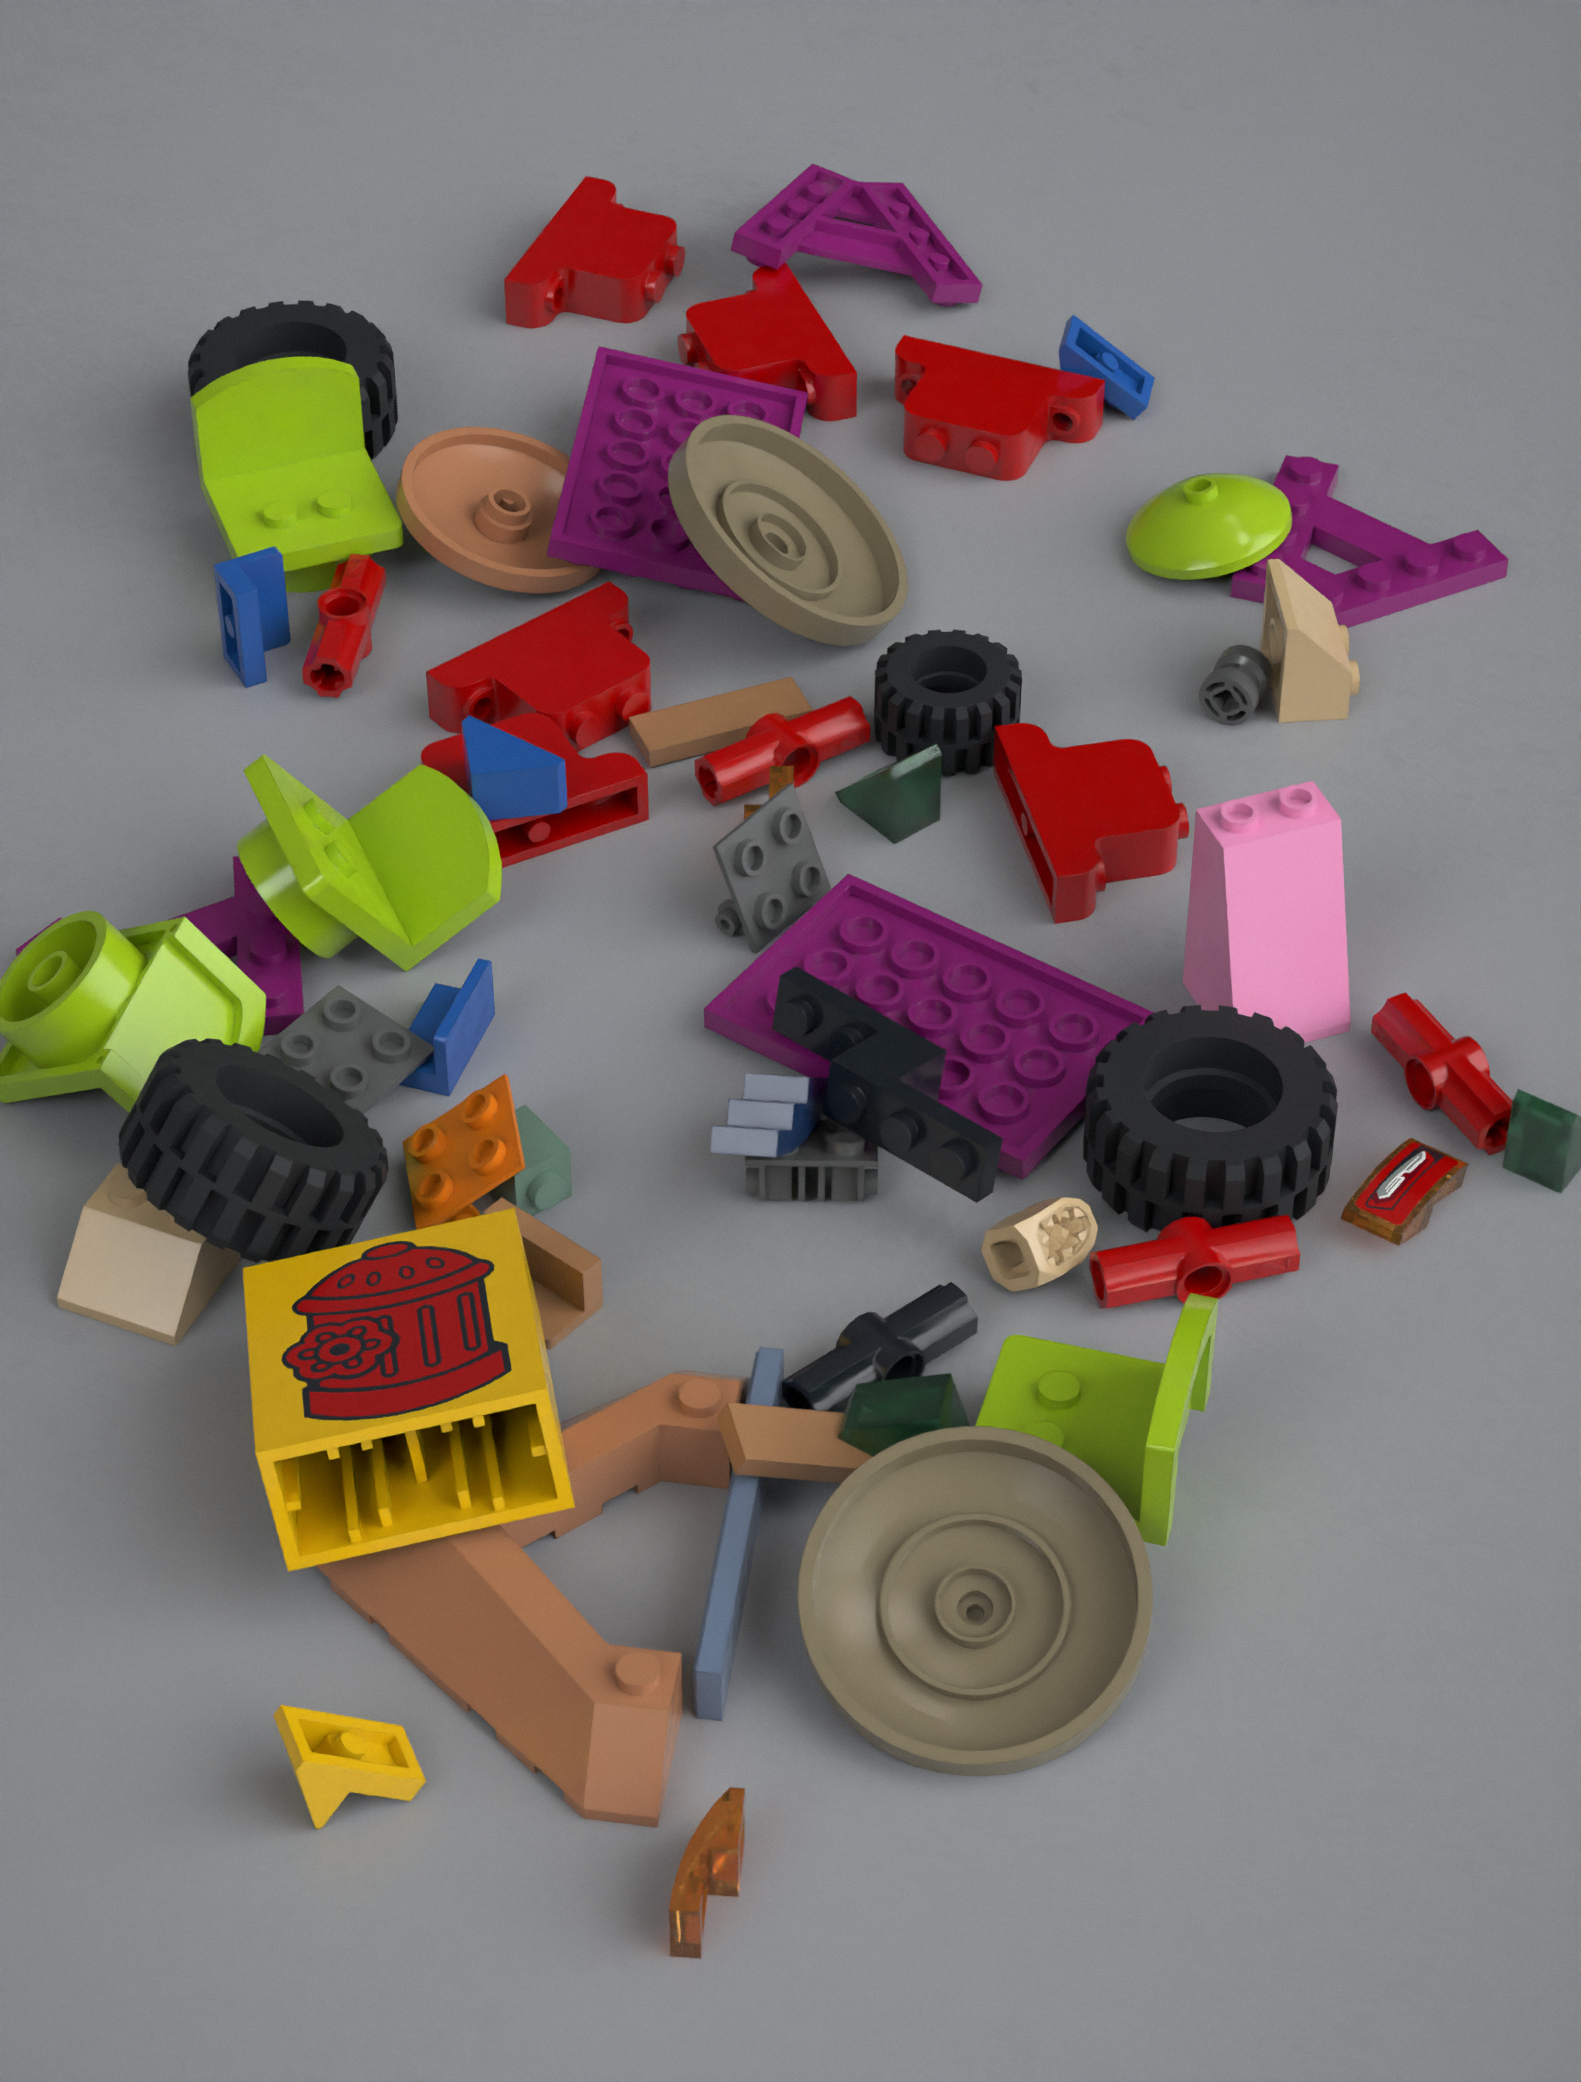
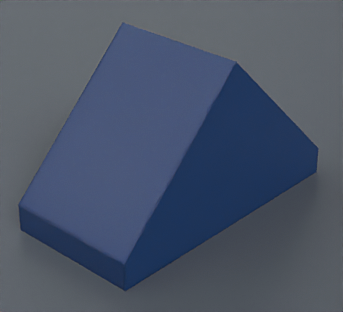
M470 715L462 721L464 763L469 795L478 803L489 821L557 814L567 808L565 759Z

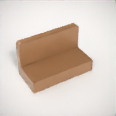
M501 1197L483 1211V1215L515 1208L542 1322L546 1349H551L603 1307L601 1259Z

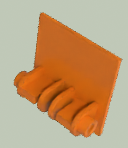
M503 1074L484 1088L474 1091L464 1101L431 1123L421 1126L414 1134L402 1141L416 1230L480 1216V1212L472 1203L526 1168L509 1077L506 1074Z

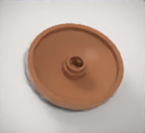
M461 427L444 430L423 439L406 457L396 487V503L400 516L416 541L428 553L452 570L472 580L495 588L520 593L545 594L578 587L591 580L602 569L589 565L571 564L565 560L547 556L550 535L570 457L537 439L512 431L487 427Z

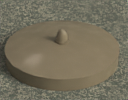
M721 415L704 420L697 425L674 452L668 469V486L674 510L685 533L698 553L717 576L758 612L780 626L805 638L838 646L859 645L874 639L900 612L907 597L908 579L905 562L894 535L877 508L856 483L818 450L793 434L764 421L738 415Z
M963 1426L922 1433L900 1441L863 1463L842 1482L819 1513L808 1536L798 1577V1609L802 1640L814 1677L825 1697L854 1731L873 1746L915 1767L960 1776H993L1011 1774L1050 1762L1077 1747L1108 1721L1125 1699L1143 1663L1152 1619L1153 1584L1144 1541L1134 1519L1120 1497L1094 1469L1061 1447L1033 1435L996 1427Z

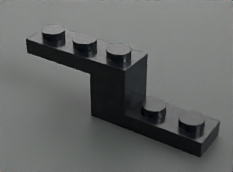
M794 967L781 974L772 1029L830 1061L822 1114L976 1203L993 1193L1003 1138L938 1102L947 1050L798 967Z

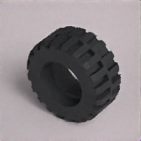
M298 300V304H284L283 301L268 303V307L260 309L252 306L241 310L239 316L235 318L227 316L218 321L214 331L208 329L191 352L188 361L189 370L187 371L190 398L221 376L266 360L285 357H322L351 364L359 377L364 443L371 461L386 447L396 431L398 407L394 355L391 344L372 322L369 323L363 315L353 310L346 313L339 305L327 303L325 306L315 305L313 301Z
M1201 1005L1183 1006L1180 1013L1169 1015L1167 1010L1150 1014L1145 1019V1024L1140 1026L1137 1022H1134L1116 1035L1115 1040L1108 1042L1096 1056L1095 1065L1089 1071L1086 1087L1083 1159L1087 1162L1086 1172L1092 1185L1099 1192H1102L1101 1198L1118 1215L1127 1212V1220L1145 1232H1148L1151 1228L1162 1231L1173 1221L1184 1217L1206 1219L1212 1228L1279 1215H1289L1291 1221L1292 1217L1298 1220L1316 1204V1198L1324 1192L1329 1180L1338 1103L1336 1101L1337 1087L1334 1077L1327 1070L1324 1060L1311 1045L1304 1048L1305 1041L1298 1033L1287 1026L1283 1029L1275 1027L1270 1017L1254 1012L1252 1017L1238 1014V1010L1235 1007L1219 1005V1011L1202 1010ZM1194 1117H1209L1227 1120L1245 1128L1230 1132H1207L1184 1127L1173 1121Z
M196 1038L185 1040L165 1050L159 1056L119 1132L120 1159L123 1168L128 1169V1178L138 1189H143L147 1193V1200L159 1211H167L174 1217V1222L187 1231L194 1230L208 1238L206 1242L222 1250L225 1247L240 1253L241 1258L256 1263L261 1260L272 1262L351 1244L383 1187L389 1171L387 1150L383 1147V1139L378 1131L369 1128L368 1119L357 1108H351L344 1102L345 1098L334 1089L325 1088L315 1081L316 1077L302 1069L297 1071L283 1064L284 1060L268 1053L266 1055L252 1051L251 1047L238 1043L226 1045L220 1039L206 1038L201 1042Z

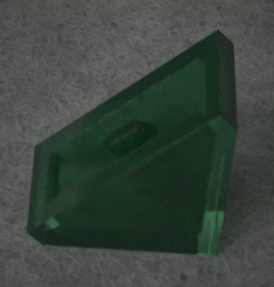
M934 744L888 764L835 793L841 804L893 844H896L940 820L942 754L937 744Z
M1518 1089L1512 1102L1502 1168L1561 1194L1581 1169V1116Z
M951 1373L857 1384L850 1393L837 1438L873 1457L894 1444L919 1434L944 1428L970 1426L952 1375Z

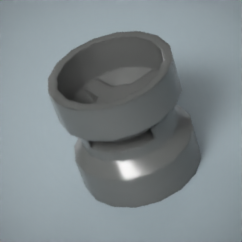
M1235 645L1223 651L1213 671L1208 674L1199 690V702L1203 710L1212 719L1221 724L1233 726L1247 721L1256 709L1259 699L1264 696L1273 680V668L1269 660L1260 651L1251 646Z

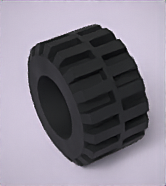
M941 629L928 630V634L920 635L915 633L905 637V642H895L887 648V654L880 656L877 661V669L875 670L874 734L876 741L881 742V749L887 756H896L897 763L905 767L915 766L917 771L930 774L933 771L942 772V775L955 776V772L970 774L979 772L981 766L992 767L994 763L995 726L1020 723L1022 670L1019 669L1018 660L1015 655L1007 654V647L1001 643L989 642V637L978 633L975 635L966 634L965 630L953 629L952 632H942Z

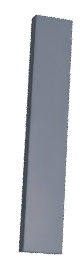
M760 1347L759 1352L756 1351L745 1404L782 1407L784 1349ZM733 1468L692 1669L693 1713H696L697 1718L718 1721L723 1719L769 1478L735 1475Z

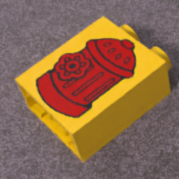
M515 1208L242 1268L255 1454L288 1572L575 1508L542 1322Z

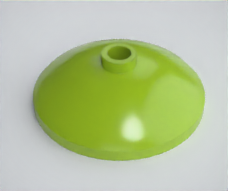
M1208 473L1192 476L1158 492L1139 508L1126 530L1127 549L1132 561L1138 567L1150 574L1164 578L1194 580L1229 574L1260 561L1281 545L1292 526L1291 507L1287 497L1281 490L1253 476L1233 473Z

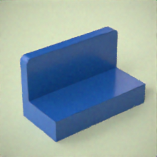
M277 547L266 548L213 565L223 656L246 688L267 682L264 652L285 646L291 641L283 557Z
M478 958L461 988L438 983L434 984L408 1029L434 1047V1055L399 1085L445 1096L451 1095L495 1016L492 961Z

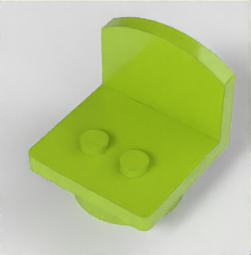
M285 357L266 360L221 376L190 398L200 488L232 559L266 548L277 547L283 557L286 592L308 593L329 589L337 565L347 561L351 554L370 555L372 557V553L399 548L403 545L402 521L365 449L359 377L351 364L322 357Z
M265 754L243 769L266 819L238 840L237 851L241 863L256 890L276 917L304 946L318 956L329 959L360 936L407 972L500 901L502 863L497 839L491 824L478 803L459 785L441 772L422 764L418 765L347 820Z
M81 911L69 915L51 925L31 941L15 958L0 979V1034L7 1040L0 1053V1101L2 1103H10L102 1088L129 1113L159 1056L165 1050L185 1040L196 1038L201 1042L206 1038L220 1039L226 1045L238 1043L249 1046L252 1051L258 1052L264 1033L266 994L186 917L117 930L104 916L96 911Z
M1189 1294L1177 1322L1165 1364L1019 1334L1008 1336L1003 1342L975 1426L1010 1429L1033 1435L1075 1455L1094 1469L1120 1497L1134 1519L1144 1542L1167 1546L1173 1522L1180 1444L1190 1409L1204 1412L1210 1393L1218 1299Z

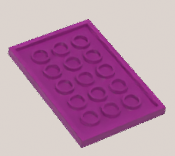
M598 346L550 535L547 556L562 559L571 564L589 565L620 572L630 577L648 578L675 584L684 589H698L744 601L709 567L685 533L670 497L668 486L670 460L674 452L697 425L715 416L738 415L754 418L777 426L800 438L808 393Z
M848 873L704 1008V1027L807 1077L828 1078L830 1061L772 1029L780 975L794 967H798L947 1050L938 1102L1003 1138L998 1169L1023 1180L1085 1115L1086 1087L1089 1071L1095 1065L1096 1056L1102 1048L1111 1040H1115L1116 1035L1132 1023L1137 1022L1140 1026L1145 1024V1019L1154 1012Z

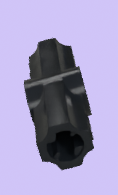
M952 1282L945 1286L939 1284L884 1319L876 1312H866L856 1317L847 1325L838 1338L835 1349L782 1380V1397L789 1408L849 1413L876 1395L885 1401H895L913 1389L920 1380L926 1364L977 1333L978 1316L972 1310L967 1295Z

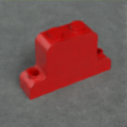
M585 176L504 279L506 324L530 329L541 328L550 324L558 314L563 312L624 324L634 323L643 319L654 303L658 304L661 301L665 288L674 277H678L684 267L685 249L683 246L677 245V224L675 220L664 215L626 208L623 204L617 203L616 186L612 182Z
M786 262L778 269L767 265L756 269L752 275V289L747 290L745 294L697 303L687 309L686 333L678 335L677 339L678 351L683 365L807 392L805 408L811 416L818 420L833 422L857 417V371Z
M903 335L895 347L894 396L898 402L904 405L903 452L914 461L995 480L1012 481L1026 474L1047 441L1057 440L1075 444L1085 443L1092 440L1103 425L1105 380L907 335Z
M608 581L426 671L429 718L444 730L461 734L462 721L469 715L487 724H493L525 713H540L554 721L577 752L628 727L629 717L651 712L652 696L650 657L631 642L634 632L629 624L627 594L611 581Z
M525 713L490 724L565 759L567 808L561 813L489 821L497 839L502 868L649 820L648 773L633 756L626 753L612 752L593 758L582 757L554 721L540 713ZM461 733L427 745L420 755L421 764L448 776L469 794L464 763L463 734Z
M1015 723L995 726L993 774L1055 924L1079 921L1092 915L1096 908L1097 892H1104L1106 890V883L1163 875L1174 869L1177 863L1178 839L1188 838L1189 835L1188 814L1185 805L1182 802L1176 803L1173 798L1171 777L1167 766H1159L1152 749L1146 743L1136 739H1119L1061 748L1054 746L1046 732L1036 725Z

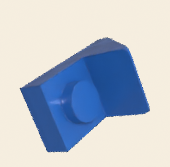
M1073 314L1066 322L1058 350L1060 370L1105 380L1104 402L1112 408L1120 409L1131 419L1135 420L1148 407L1155 377Z

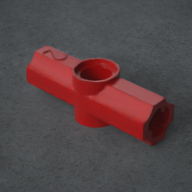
M351 554L347 561L338 564L329 590L321 594L317 600L319 620L302 667V677L304 684L311 686L319 696L339 698L341 692L352 688L361 660L372 651L371 628L386 586V571L384 567L377 565L370 555Z
M852 696L843 698L790 721L779 713L766 714L750 727L745 739L694 760L695 777L699 782L703 796L713 806H717L774 781H777L782 787L788 783H794V788H797L807 783L815 775L820 762L870 742V724L866 720L862 705Z
M1406 992L1387 999L1382 1009L1372 1016L1371 1033L1404 1068V1076L1409 1092L1421 1108L1432 1110L1439 1107L1477 1149H1484L1488 1155L1508 1149L1513 1139L1523 1132L1526 1115L1490 1077V1068L1485 1053L1478 1042L1472 1037L1462 1036L1454 1039L1418 999H1412Z
M1289 1215L1273 1216L1218 1228H1212L1211 1224L1203 1218L1184 1217L1167 1225L1160 1232L1156 1240L1090 1252L1089 1270L1092 1277L1094 1295L1100 1308L1107 1309L1177 1295L1178 1299L1185 1304L1190 1293L1219 1300L1231 1289L1233 1283L1298 1271L1301 1254L1298 1248L1296 1229Z

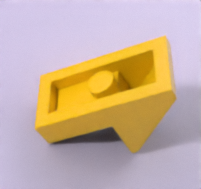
M280 1705L273 1714L294 1776L315 1829H321L349 1792L411 1801L426 1782L402 1725Z

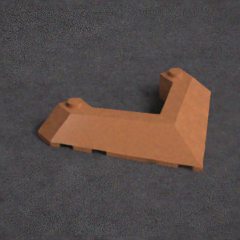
M689 1370L673 1372L652 1384L560 1422L575 1508L316 1565V1567L330 1579L331 1589L369 1624L376 1622L389 1635V1642L467 1713L473 1709L496 1730V1739L534 1774L539 1770L542 1771L564 1791V1801L584 1819L658 1828L683 1713L682 1653L607 1644L521 1548L550 1532L555 1539L603 1514V1503L631 1488L639 1494L662 1481L728 1489L732 1465L717 1416L727 1402L746 1403L751 1377Z

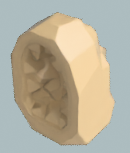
M1067 1197L1051 1198L1035 1203L1021 1212L1007 1216L986 1230L981 1252L992 1279L1009 1291L1016 1292L1037 1288L1062 1276L1084 1261L1095 1244L1098 1225L1090 1206L1081 1199Z

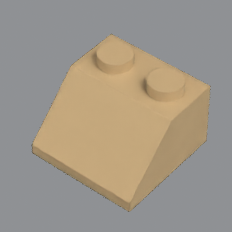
M1268 559L1259 651L1269 660L1273 668V680L1269 690L1278 723L1348 719L1350 695H1358L1360 675L1357 661L1348 660L1349 635L1346 625H1338L1331 601L1280 559Z
M117 1163L83 1206L57 1295L58 1307L177 1346L241 1259L240 1253L226 1247L222 1250L206 1242L208 1238L196 1231L191 1230L189 1232L175 1223L172 1215L165 1210L159 1211L147 1200V1193L143 1189L136 1188L128 1178V1169L123 1168L122 1164Z

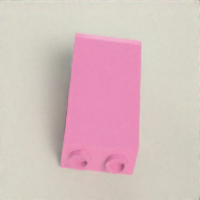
M1314 781L1290 785L1285 788L1196 809L1183 969V984L1197 1005H1201L1202 1010L1219 1011L1220 1005L1235 1007L1238 1010V1014L1250 1017L1256 1012L1270 1017L1274 1022V1026L1279 1029H1283L1285 1026L1289 1027L1303 1038L1304 1043L1350 1031L1351 1023L1341 818Z

